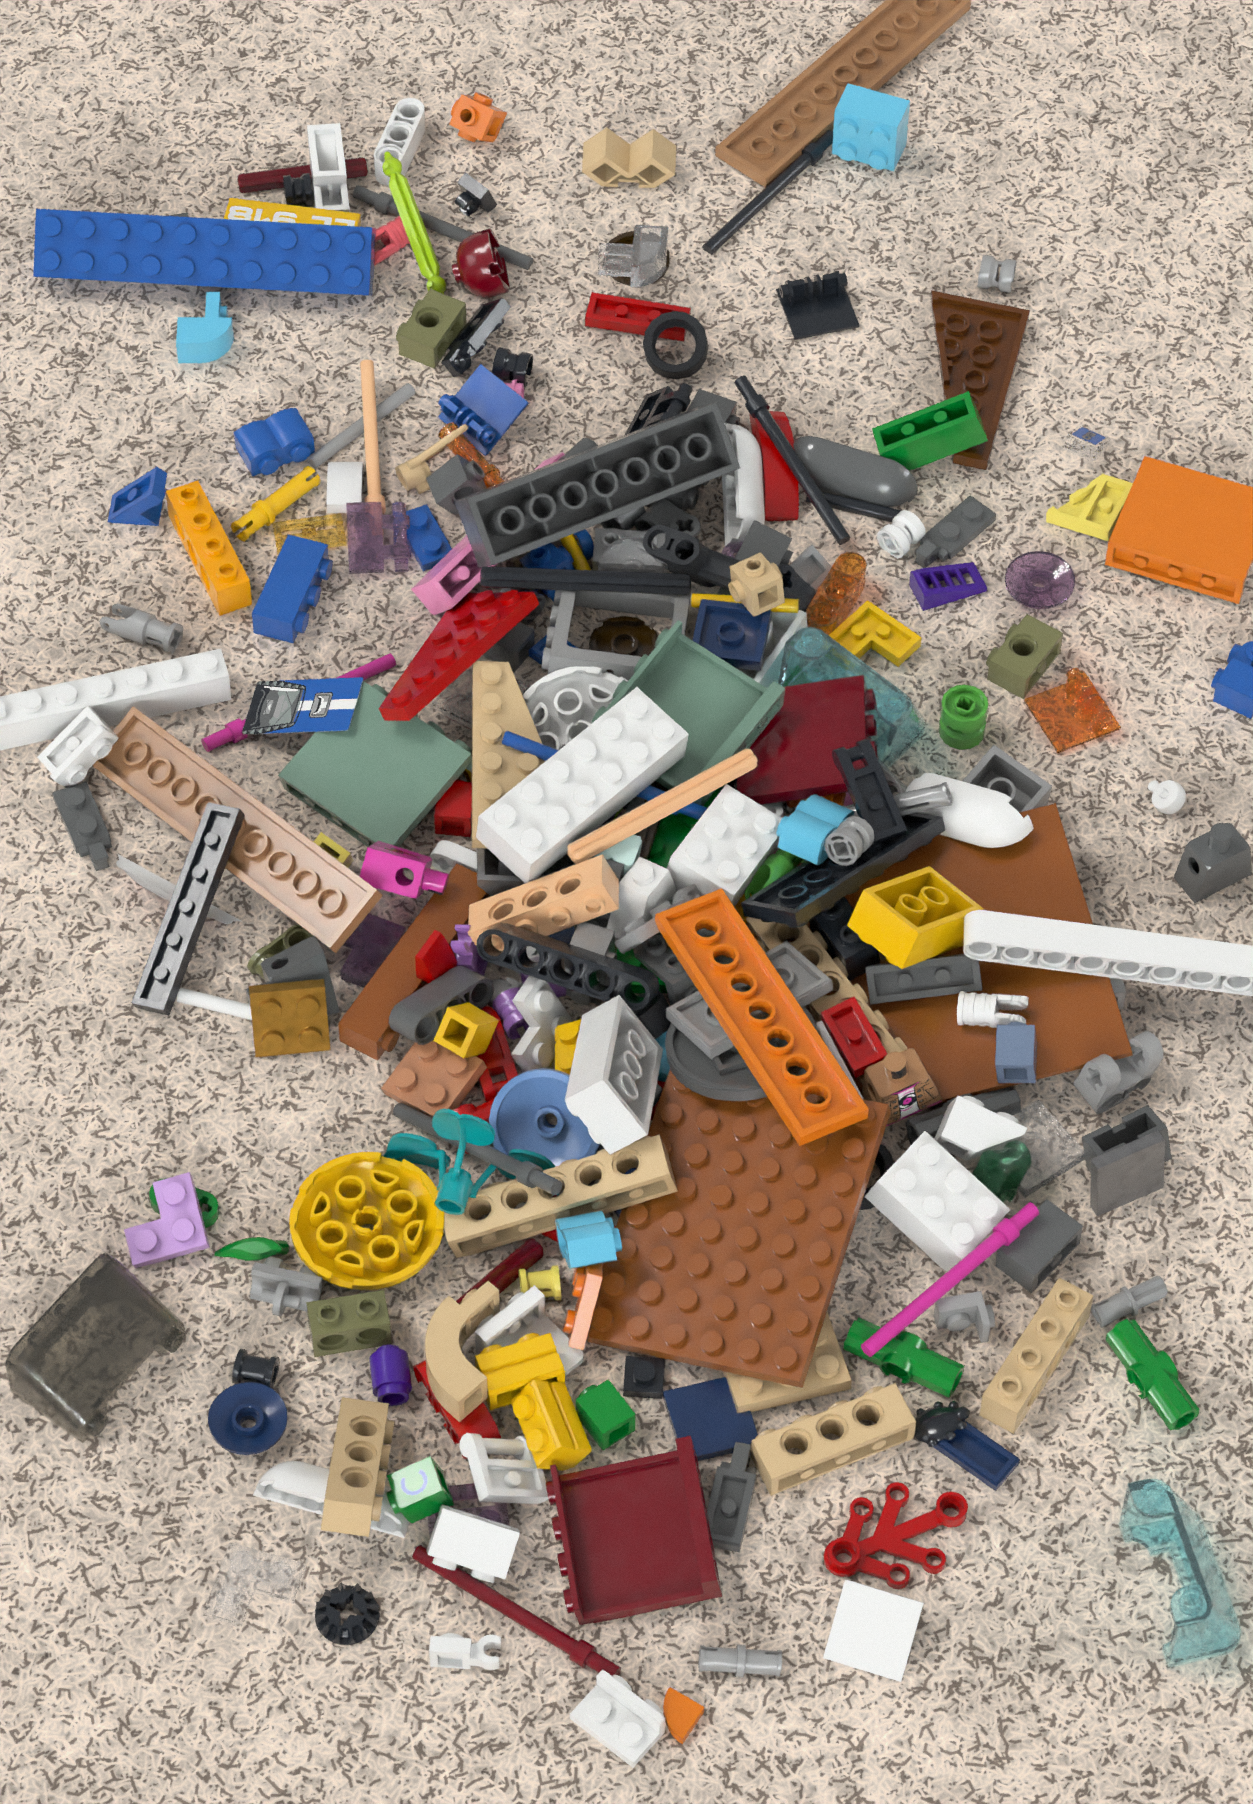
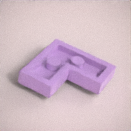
M190 1172L153 1182L161 1219L124 1229L134 1268L159 1263L210 1248L193 1177Z

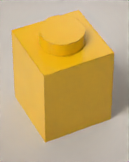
M469 1002L447 1007L433 1041L462 1058L480 1055L486 1052L499 1020Z

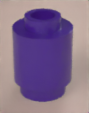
M383 1345L369 1357L373 1395L377 1397L378 1402L388 1403L389 1406L402 1405L409 1400V1393L412 1391L408 1353L396 1345Z

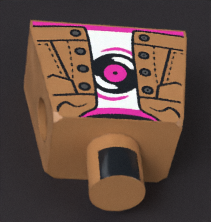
M909 1048L902 1052H890L885 1056L884 1060L869 1066L864 1071L862 1097L864 1100L889 1104L891 1113L886 1127L943 1101L914 1048Z

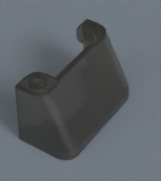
M103 1253L85 1269L11 1349L6 1359V1371L11 1393L81 1443H84L90 1435L97 1436L104 1430L108 1423L106 1402L153 1351L159 1355H165L168 1351L170 1353L175 1352L181 1346L185 1338L184 1324L120 1261L108 1253Z

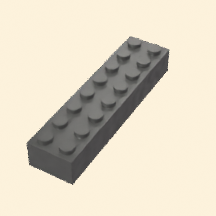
M715 402L691 409L456 500L455 504L478 567L492 566L740 469V465L718 404Z

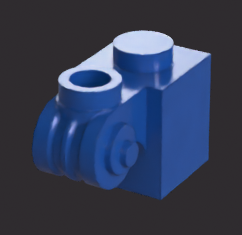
M1249 641L1243 646L1239 644L1233 646L1227 659V667L1225 670L1222 668L1218 669L1211 687L1215 689L1213 702L1252 719L1253 641Z

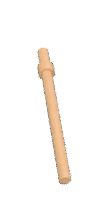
M363 360L360 362L367 477V496L364 498L365 513L369 515L370 536L375 537L383 536L384 534L383 514L386 512L385 497L381 495L374 362L372 360Z

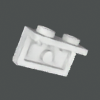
M87 706L37 758L52 773L51 778L67 788L80 783L85 778L89 768L98 759H102L109 754L112 745L119 737L93 709Z

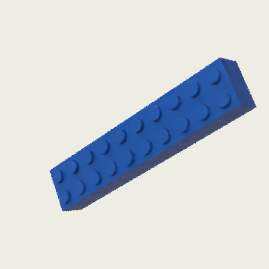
M36 209L33 277L372 296L376 228Z

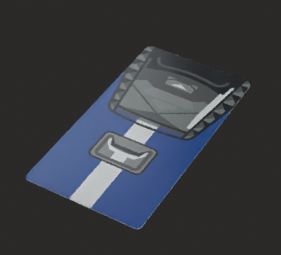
M363 677L259 681L253 694L242 734L347 731L350 727Z

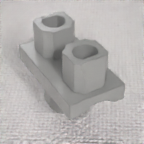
M268 1257L263 1264L255 1262L252 1267L250 1299L273 1304V1315L280 1317L283 1315L286 1307L307 1312L306 1302L321 1300L322 1277L317 1276L307 1266L302 1267L300 1272L286 1269L287 1264L282 1259Z

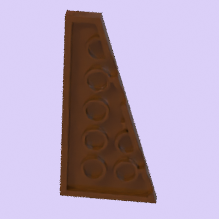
M931 290L930 300L944 400L969 391L980 414L988 439L984 443L953 454L952 461L953 464L987 470L1029 321L1030 310Z

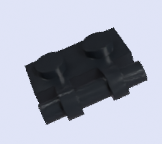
M682 383L677 391H673L669 386L647 394L625 435L685 412L691 402L692 387L689 384Z

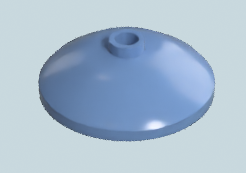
M548 1068L522 1072L508 1081L493 1101L489 1116V1124L495 1130L493 1145L495 1149L507 1155L512 1149L528 1150L545 1156L556 1167L566 1160H579L595 1155L600 1144H597L591 1138L588 1128L578 1116L572 1115L567 1108L565 1096L570 1075L565 1072ZM550 1113L556 1116V1125L548 1123L546 1119L547 1114Z

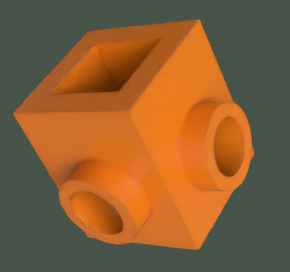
M475 92L474 96L461 94L460 99L452 107V118L449 125L459 129L458 136L471 142H476L477 139L494 142L507 112L493 106V99L478 92Z

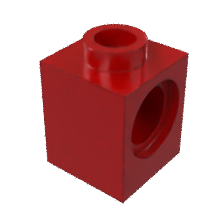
M456 780L436 803L434 813L435 834L471 837L472 782Z

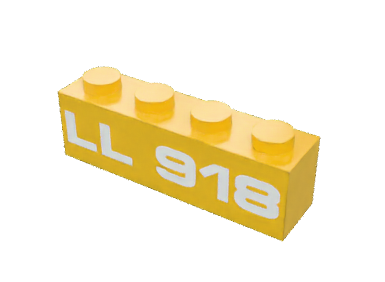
M229 198L224 219L361 227V214L238 198Z

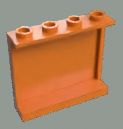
M1144 456L1109 539L1105 565L1239 604L1247 575L1253 563V487Z

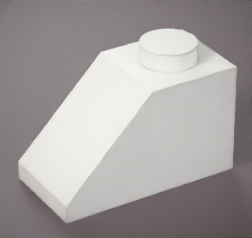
M639 857L619 882V909L611 912L607 929L615 931V941L627 935L623 928L641 916L645 922H648L653 918L649 911L667 900L672 904L673 894L677 890L669 869Z

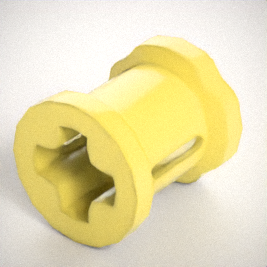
M553 1265L550 1270L534 1272L519 1269L521 1292L525 1293L535 1285L545 1295V1298L554 1297L555 1300H561L558 1265Z

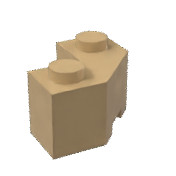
M606 127L583 143L582 172L601 186L618 187V182L639 183V188H656L675 175L676 145L655 129L629 144Z

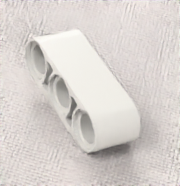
M404 98L396 104L375 149V178L382 185L389 186L390 177L384 174L382 169L385 161L384 153L390 152L394 158L401 162V174L405 176L424 135L425 107L416 98Z

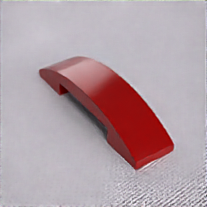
M769 411L794 449L793 434L785 412ZM749 414L751 431L758 441L762 453L765 521L798 520V481L758 419L752 418Z

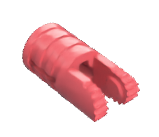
M400 216L388 222L387 225L376 229L375 243L381 240L386 247L375 252L374 266L397 253L400 248L402 249L407 244H410Z

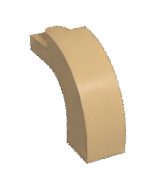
M489 1281L478 1290L473 1289L469 1291L461 1301V1304H458L450 1296L445 1298L432 1315L426 1331L425 1357L429 1385L441 1406L459 1422L488 1398L487 1377L465 1358L461 1350L467 1339L476 1331L481 1321L490 1315L494 1316L500 1311L499 1290Z

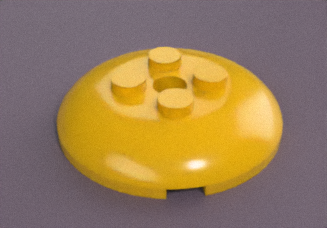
M358 1152L340 1156L323 1164L305 1179L299 1187V1193L290 1210V1234L295 1250L301 1260L312 1272L322 1277L323 1280L351 1290H379L408 1280L424 1268L432 1259L443 1236L444 1212L435 1206L438 1194L436 1186L419 1167L405 1159L401 1162L382 1157L380 1152ZM365 1224L375 1225L373 1230L362 1228L361 1226Z

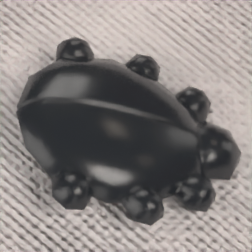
M937 1401L932 1408L927 1410L919 1408L916 1411L914 1436L918 1441L927 1443L929 1447L936 1446L938 1441L943 1439L952 1440L956 1436L954 1433L956 1429L963 1430L966 1428L967 1424L963 1420L969 1418L970 1410L964 1406L959 1407L956 1401L950 1402L948 1407L943 1406L942 1402Z

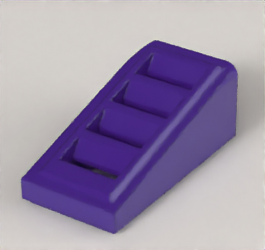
M974 562L921 568L910 572L909 586L923 611L987 591V586ZM969 573L974 583L968 584L963 574ZM956 577L960 585H955L951 578ZM940 581H945L947 586L942 587ZM933 584L934 588H929L928 585Z

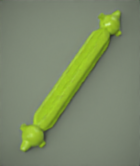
M385 152V161L382 169L384 174L390 177L389 188L421 274L428 280L427 290L432 289L444 294L447 286L446 281L439 276L440 266L408 180L401 174L402 164L390 152Z

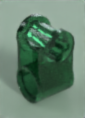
M1018 1140L1008 1142L1000 1150H986L981 1155L976 1168L971 1174L1002 1202L1006 1200L1011 1202L1031 1167L1030 1151L1023 1142Z

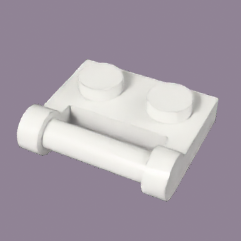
M466 1433L461 1437L460 1452L464 1457L468 1458L479 1502L538 1504L548 1500L543 1469H537L531 1451L527 1447L525 1436H517L515 1439L482 1438L480 1434ZM487 1454L514 1455L519 1460L488 1459Z

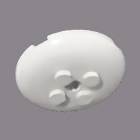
M568 667L554 671L535 682L525 691L523 698L542 744L560 750L562 744L566 745L591 725L594 715L602 706L608 707L613 700L616 688L626 679L622 676L619 678L608 672L601 673L602 668Z

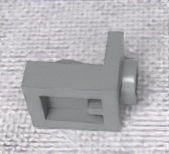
M981 1291L940 1298L935 1302L933 1317L937 1330L948 1328L950 1331H961L966 1329L971 1323H975L980 1342L989 1341L990 1328L995 1327V1316L991 1304L985 1305Z

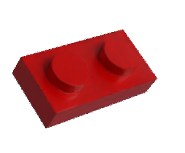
M855 996L820 1012L822 1021L855 1078L863 1075L869 1066L884 1060L888 1053Z

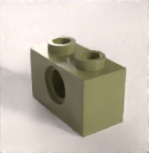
M430 289L423 300L416 302L406 323L403 322L397 330L396 341H398L399 355L435 369L448 351L449 345L467 323L466 303Z
M1026 614L1018 625L1013 624L1006 634L1005 642L1001 647H994L986 661V666L989 667L987 680L1024 699L1061 653L1063 633Z

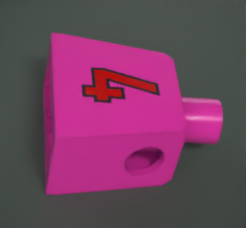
M377 841L367 847L359 877L374 888L410 898H418L423 894L424 890L443 896L449 874L430 869L432 858ZM404 868H409L413 872V880L406 877Z

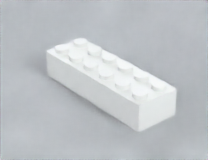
M636 687L480 814L476 838L524 883L536 880L567 854L569 844L595 831L683 758L689 734Z

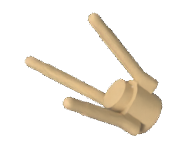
M463 424L418 456L395 467L397 477L407 491L415 488L421 494L430 490L426 478L431 475L426 461L449 446L451 441L468 430V426Z

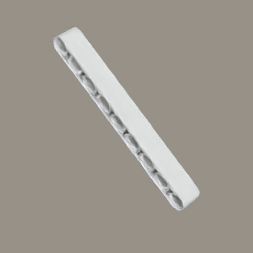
M986 910L971 911L964 917L963 952L970 959L1253 996V946Z

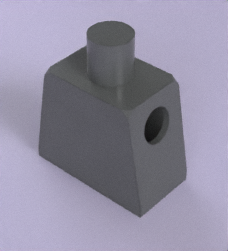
M1217 823L1211 827L1209 832L1191 840L1186 845L1174 879L1195 904L1252 875L1251 848L1231 823Z
M315 936L309 937L261 963L265 979L263 984L324 979L327 1015L340 1012L325 954ZM247 988L245 991L250 1004L249 988Z

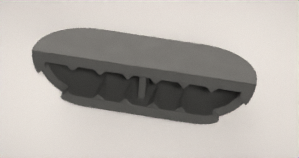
M804 436L794 440V451L822 492L889 508L904 504L907 501L909 503L918 493V485L914 476L908 469L894 460L820 437Z

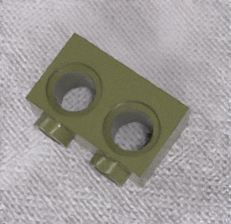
M384 1290L306 1302L314 1357L392 1345L390 1319Z

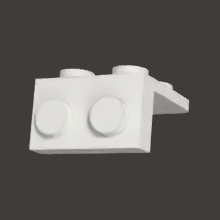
M535 1285L525 1293L520 1292L514 1295L507 1303L506 1308L495 1316L490 1315L483 1319L475 1331L477 1355L490 1345L498 1344L505 1347L517 1343L521 1337L530 1333H537L540 1336L551 1333L557 1353L564 1366L565 1376L583 1362V1352L580 1349L568 1347L569 1338L545 1315V1295Z

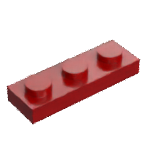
M592 292L585 315V326L644 335L651 321L661 314L677 311L691 315V308ZM681 327L668 328L661 332L658 338L684 342L687 330Z

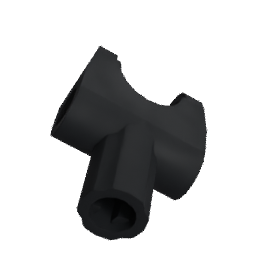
M664 525L653 526L644 535L643 547L645 551L654 558L663 561V564L670 572L689 574L691 582L704 587L720 586L729 590L728 584L731 582L730 566L740 562V560L711 550L692 535ZM664 533L666 540L663 546L658 549H652L651 543L653 538L658 534Z

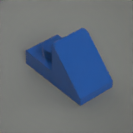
M155 467L113 494L108 522L159 526L162 503L166 495L167 473Z

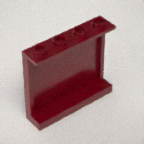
M864 675L784 687L783 706L749 748L757 757V767L736 778L737 791L760 805L805 799L814 794L825 796L848 792L842 775L833 761L832 750L843 746L849 749L856 746L857 741L868 738L878 759L875 740L872 741L871 738L872 736H877L875 715H871V710H876L877 708L874 689H867ZM861 760L852 763L855 771L865 767Z
M691 1436L675 1439L677 1446L675 1451L563 1475L559 1474L556 1464L550 1465L552 1481L546 1482L547 1495L550 1505L556 1504L558 1516L552 1517V1526L556 1541L562 1540L564 1552L557 1553L561 1575L562 1577L568 1576L570 1585L569 1589L563 1590L568 1614L575 1613L579 1625L605 1622L723 1597L697 1453Z

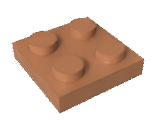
M435 1041L425 1045L414 1043L381 1089L384 1094L397 1102L403 1103L433 1118L435 1112L440 1109L454 1110L458 1108L487 1067L482 1059L476 1056L462 1058Z

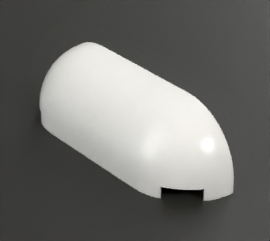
M725 423L740 465V469L722 475L725 549L739 550L753 521L756 520L765 524L762 453L758 441L751 432L739 425Z
M924 773L920 778L914 779L905 791L927 788L947 782L951 792L952 805L918 813L943 817L945 831L940 833V835L981 847L997 848L1022 840L1034 829L1030 817L1026 815L1023 818L1009 804L1012 798L995 790L934 773Z
M286 1461L277 1464L261 1477L253 1496L323 1515L329 1469L301 1461ZM385 1485L384 1495H375L383 1497L380 1521H371L370 1529L404 1538L409 1521L401 1512L398 1514L394 1513L386 1494L391 1488Z

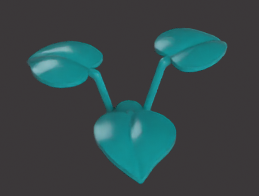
M440 1109L435 1112L432 1118V1127L439 1136L459 1141L454 1168L449 1169L448 1173H446V1168L450 1166V1157L444 1150L437 1149V1145L432 1140L409 1133L393 1135L383 1156L401 1162L405 1159L411 1163L439 1169L438 1194L435 1206L439 1210L452 1215L464 1213L469 1197L476 1198L478 1190L496 1168L503 1176L509 1179H516V1176L490 1164L473 1184L471 1174L461 1169L466 1144L470 1143L477 1146L492 1144L495 1139V1130L488 1122L479 1117L468 1114L460 1115L458 1112L450 1109ZM512 1149L508 1154L521 1162L530 1161L540 1166L543 1170L555 1167L548 1158L536 1152Z

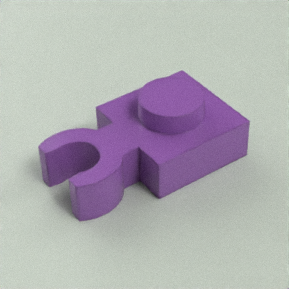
M455 925L458 941H451L450 945L452 951L456 953L457 966H465L484 976L488 962L478 954L476 945L468 935L471 925Z

